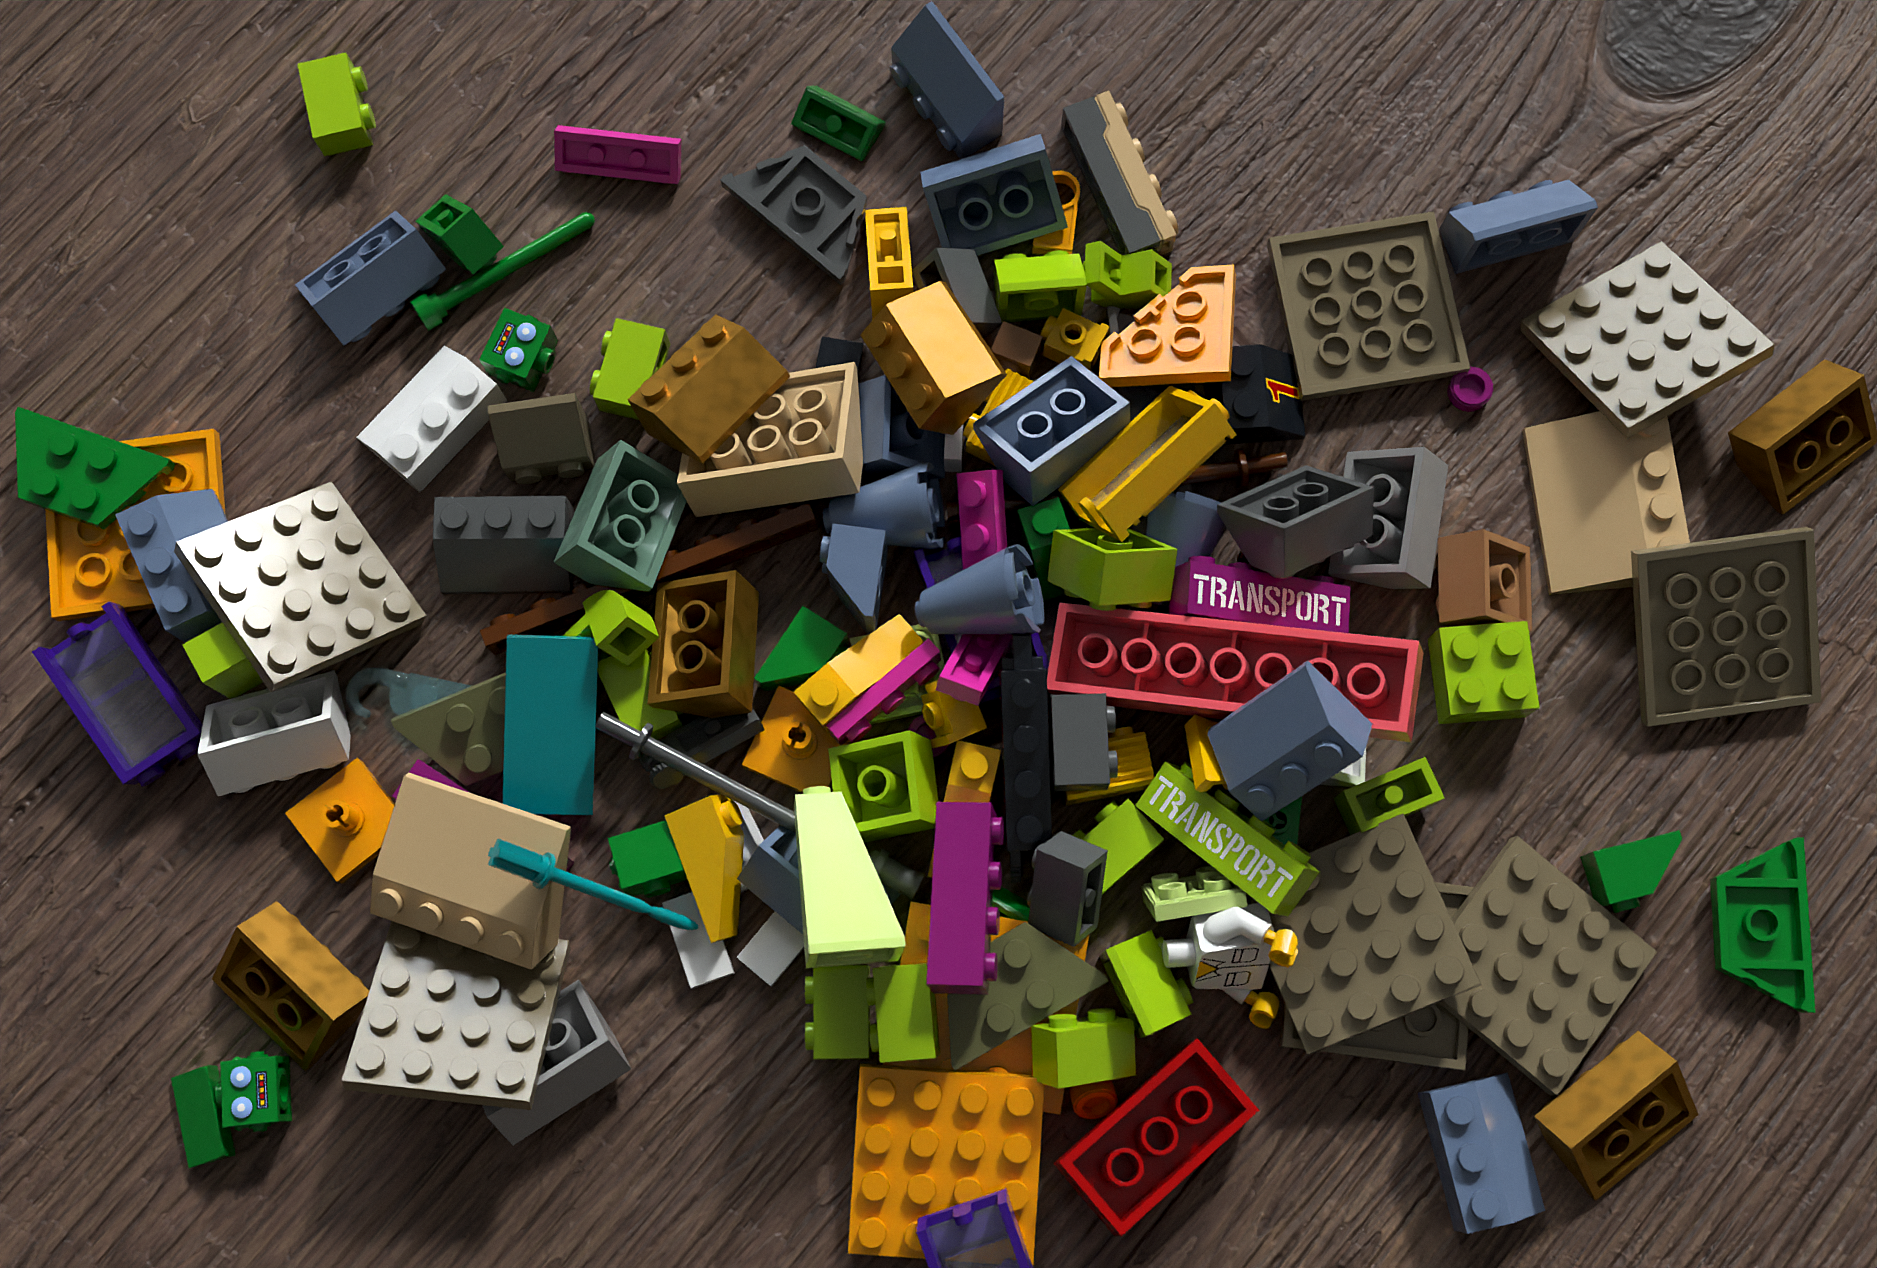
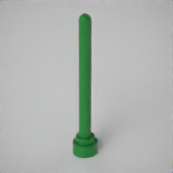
M584 212L438 296L433 293L428 297L424 293L410 301L425 328L430 331L443 323L441 319L448 315L447 310L592 228L595 218L591 213Z

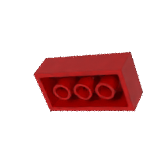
M1196 1038L1182 1047L1053 1164L1113 1236H1122L1250 1120L1259 1109Z

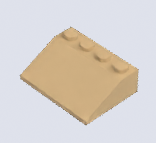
M855 362L790 372V377L703 464L682 453L677 485L694 515L700 517L859 493L863 466L858 371Z
M1600 411L1526 427L1522 430L1549 595L1633 587L1631 551L1690 543L1667 416L1628 439Z
M407 773L403 777L373 872L370 913L532 970L558 945L564 886L549 881L544 888L537 889L533 886L532 881L489 866L490 857H488V852L491 847L495 846L497 839H502L541 855L547 852L552 853L556 858L555 867L566 871L571 826L412 773Z

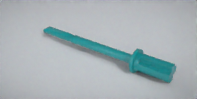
M497 839L495 846L491 847L488 852V857H490L489 866L532 881L533 886L537 889H542L549 881H553L622 908L646 913L655 920L679 929L697 930L699 928L698 924L688 917L664 908L652 907L638 898L556 868V858L552 853L547 852L541 855L502 839Z

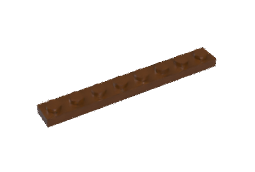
M799 503L785 505L775 512L776 516L763 521H759L757 518L746 520L738 524L734 532L721 537L717 534L705 536L694 543L695 547L680 553L677 550L667 551L654 586L650 591L593 585L587 582L575 587L572 590V595L559 600L546 598L537 601L531 605L530 611L518 616L504 614L494 618L489 622V627L480 630L485 646L494 655L506 651L507 634L546 636L574 625L586 614L583 602L597 592L612 590L630 602L656 593L657 583L697 577L816 531L818 528L815 516L809 503L801 506Z

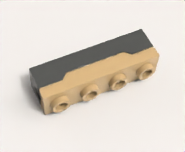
M1110 91L1098 94L1096 97L1093 96L1064 107L1061 128L1119 254L1126 255L1150 249L1160 256L1171 252L1176 234L1179 233L1178 224L1172 211H1165L1161 203L1162 192L1154 174L1148 175L1143 164L1145 162V155L1141 143L1137 138L1132 139L1126 128L1128 127V118L1121 103L1115 104Z

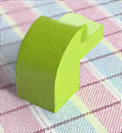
M1102 241L1086 244L1083 269L1087 286L1091 288V301L1104 307L1115 306L1122 309H1142L1159 294L1164 297L1171 291L1172 264L1152 249L1120 255Z
M603 590L587 598L583 602L586 614L563 635L594 637L595 644L598 647V662L611 655L627 666L659 638L652 617L612 590Z

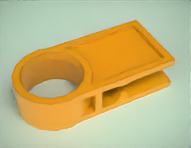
M1062 170L1052 172L1055 183L1068 185L1075 194L1071 202L1062 205L1068 228L1034 238L1032 254L1045 255L1056 250L1072 254L1077 208L1080 199V184L1076 177L1069 172Z

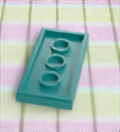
M507 634L503 804L532 814L593 815L598 647L595 644L594 637Z

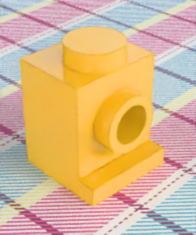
M1062 308L1058 318L1052 315L1049 316L1041 332L1043 340L1046 341L1043 356L1057 363H1062L1072 356L1088 370L1092 371L1101 353V343L1107 338L1110 326L1104 323L1099 325ZM1069 332L1079 338L1071 340L1067 338L1065 333Z
M938 679L924 685L927 693L921 695L924 704L922 707L923 716L927 725L935 731L937 736L931 739L932 748L951 744L987 728L979 706L966 701L956 700L950 695L936 691Z

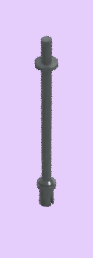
M605 712L599 717L595 728L631 746L629 759L635 761L644 753L796 833L793 811L652 738V724L647 723L642 731H639ZM883 848L880 852L877 850L868 851L881 883L911 900L924 877V873H919L889 857L890 852Z

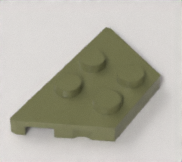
M506 673L394 717L391 720L392 725L465 786L502 772L504 765Z
M1026 922L992 940L990 953H997L998 970L997 980L989 981L988 995L947 994L951 1065L956 1071L1031 1027V1025L1038 1023L1108 982L1107 977Z

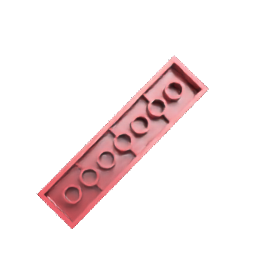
M1059 603L1047 674V691L1052 695L1106 693V705L1224 719L1297 667L1309 661L1372 723L1369 737L1412 742L1423 650L1420 642L1416 640L1125 609L1103 611L1087 605Z

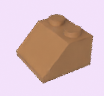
M1485 529L1439 537L1438 554L1435 560L1439 581V595L1436 599L1439 623L1454 627L1527 621L1529 632H1531L1530 547Z

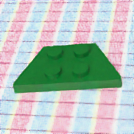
M17 407L15 411L18 498L26 503L97 528L106 529L117 519L115 514L122 512L125 507L136 503L146 494L143 490L162 473L168 475L176 465L168 458L27 409Z
M1796 837L1710 879L1715 969L1800 1013H1816L1804 837Z

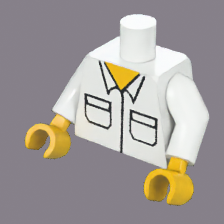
M1255 903L1243 908L1231 907L1224 911L1194 915L1191 918L1186 939L1163 941L1162 955L1166 968L1187 966L1193 987L1196 989H1220L1241 1005L1245 1001L1252 1006L1249 1018L1254 1025L1263 1029L1271 1026L1272 1020L1276 1018L1280 1006L1278 997L1270 992H1260L1257 994L1253 989H1262L1270 961L1283 967H1291L1294 964L1298 953V939L1291 930L1280 929L1275 933L1269 912L1260 903Z

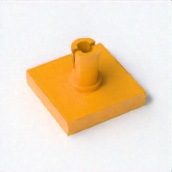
M778 685L761 722L765 730L755 735L742 763L743 768L800 793H803V789L809 787H830L832 779L828 748L840 745L810 714L793 691ZM848 740L843 745L850 744V741Z
M356 758L285 814L336 882L342 884L379 855L395 803L363 761Z

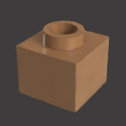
M1003 321L991 351L1004 371L1011 369L1013 372L1030 379L1041 353L1043 336Z

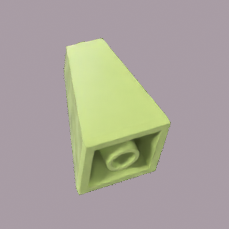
M814 786L803 789V794L795 795L794 815L806 968L899 961L905 948V936L842 792H831L830 787Z

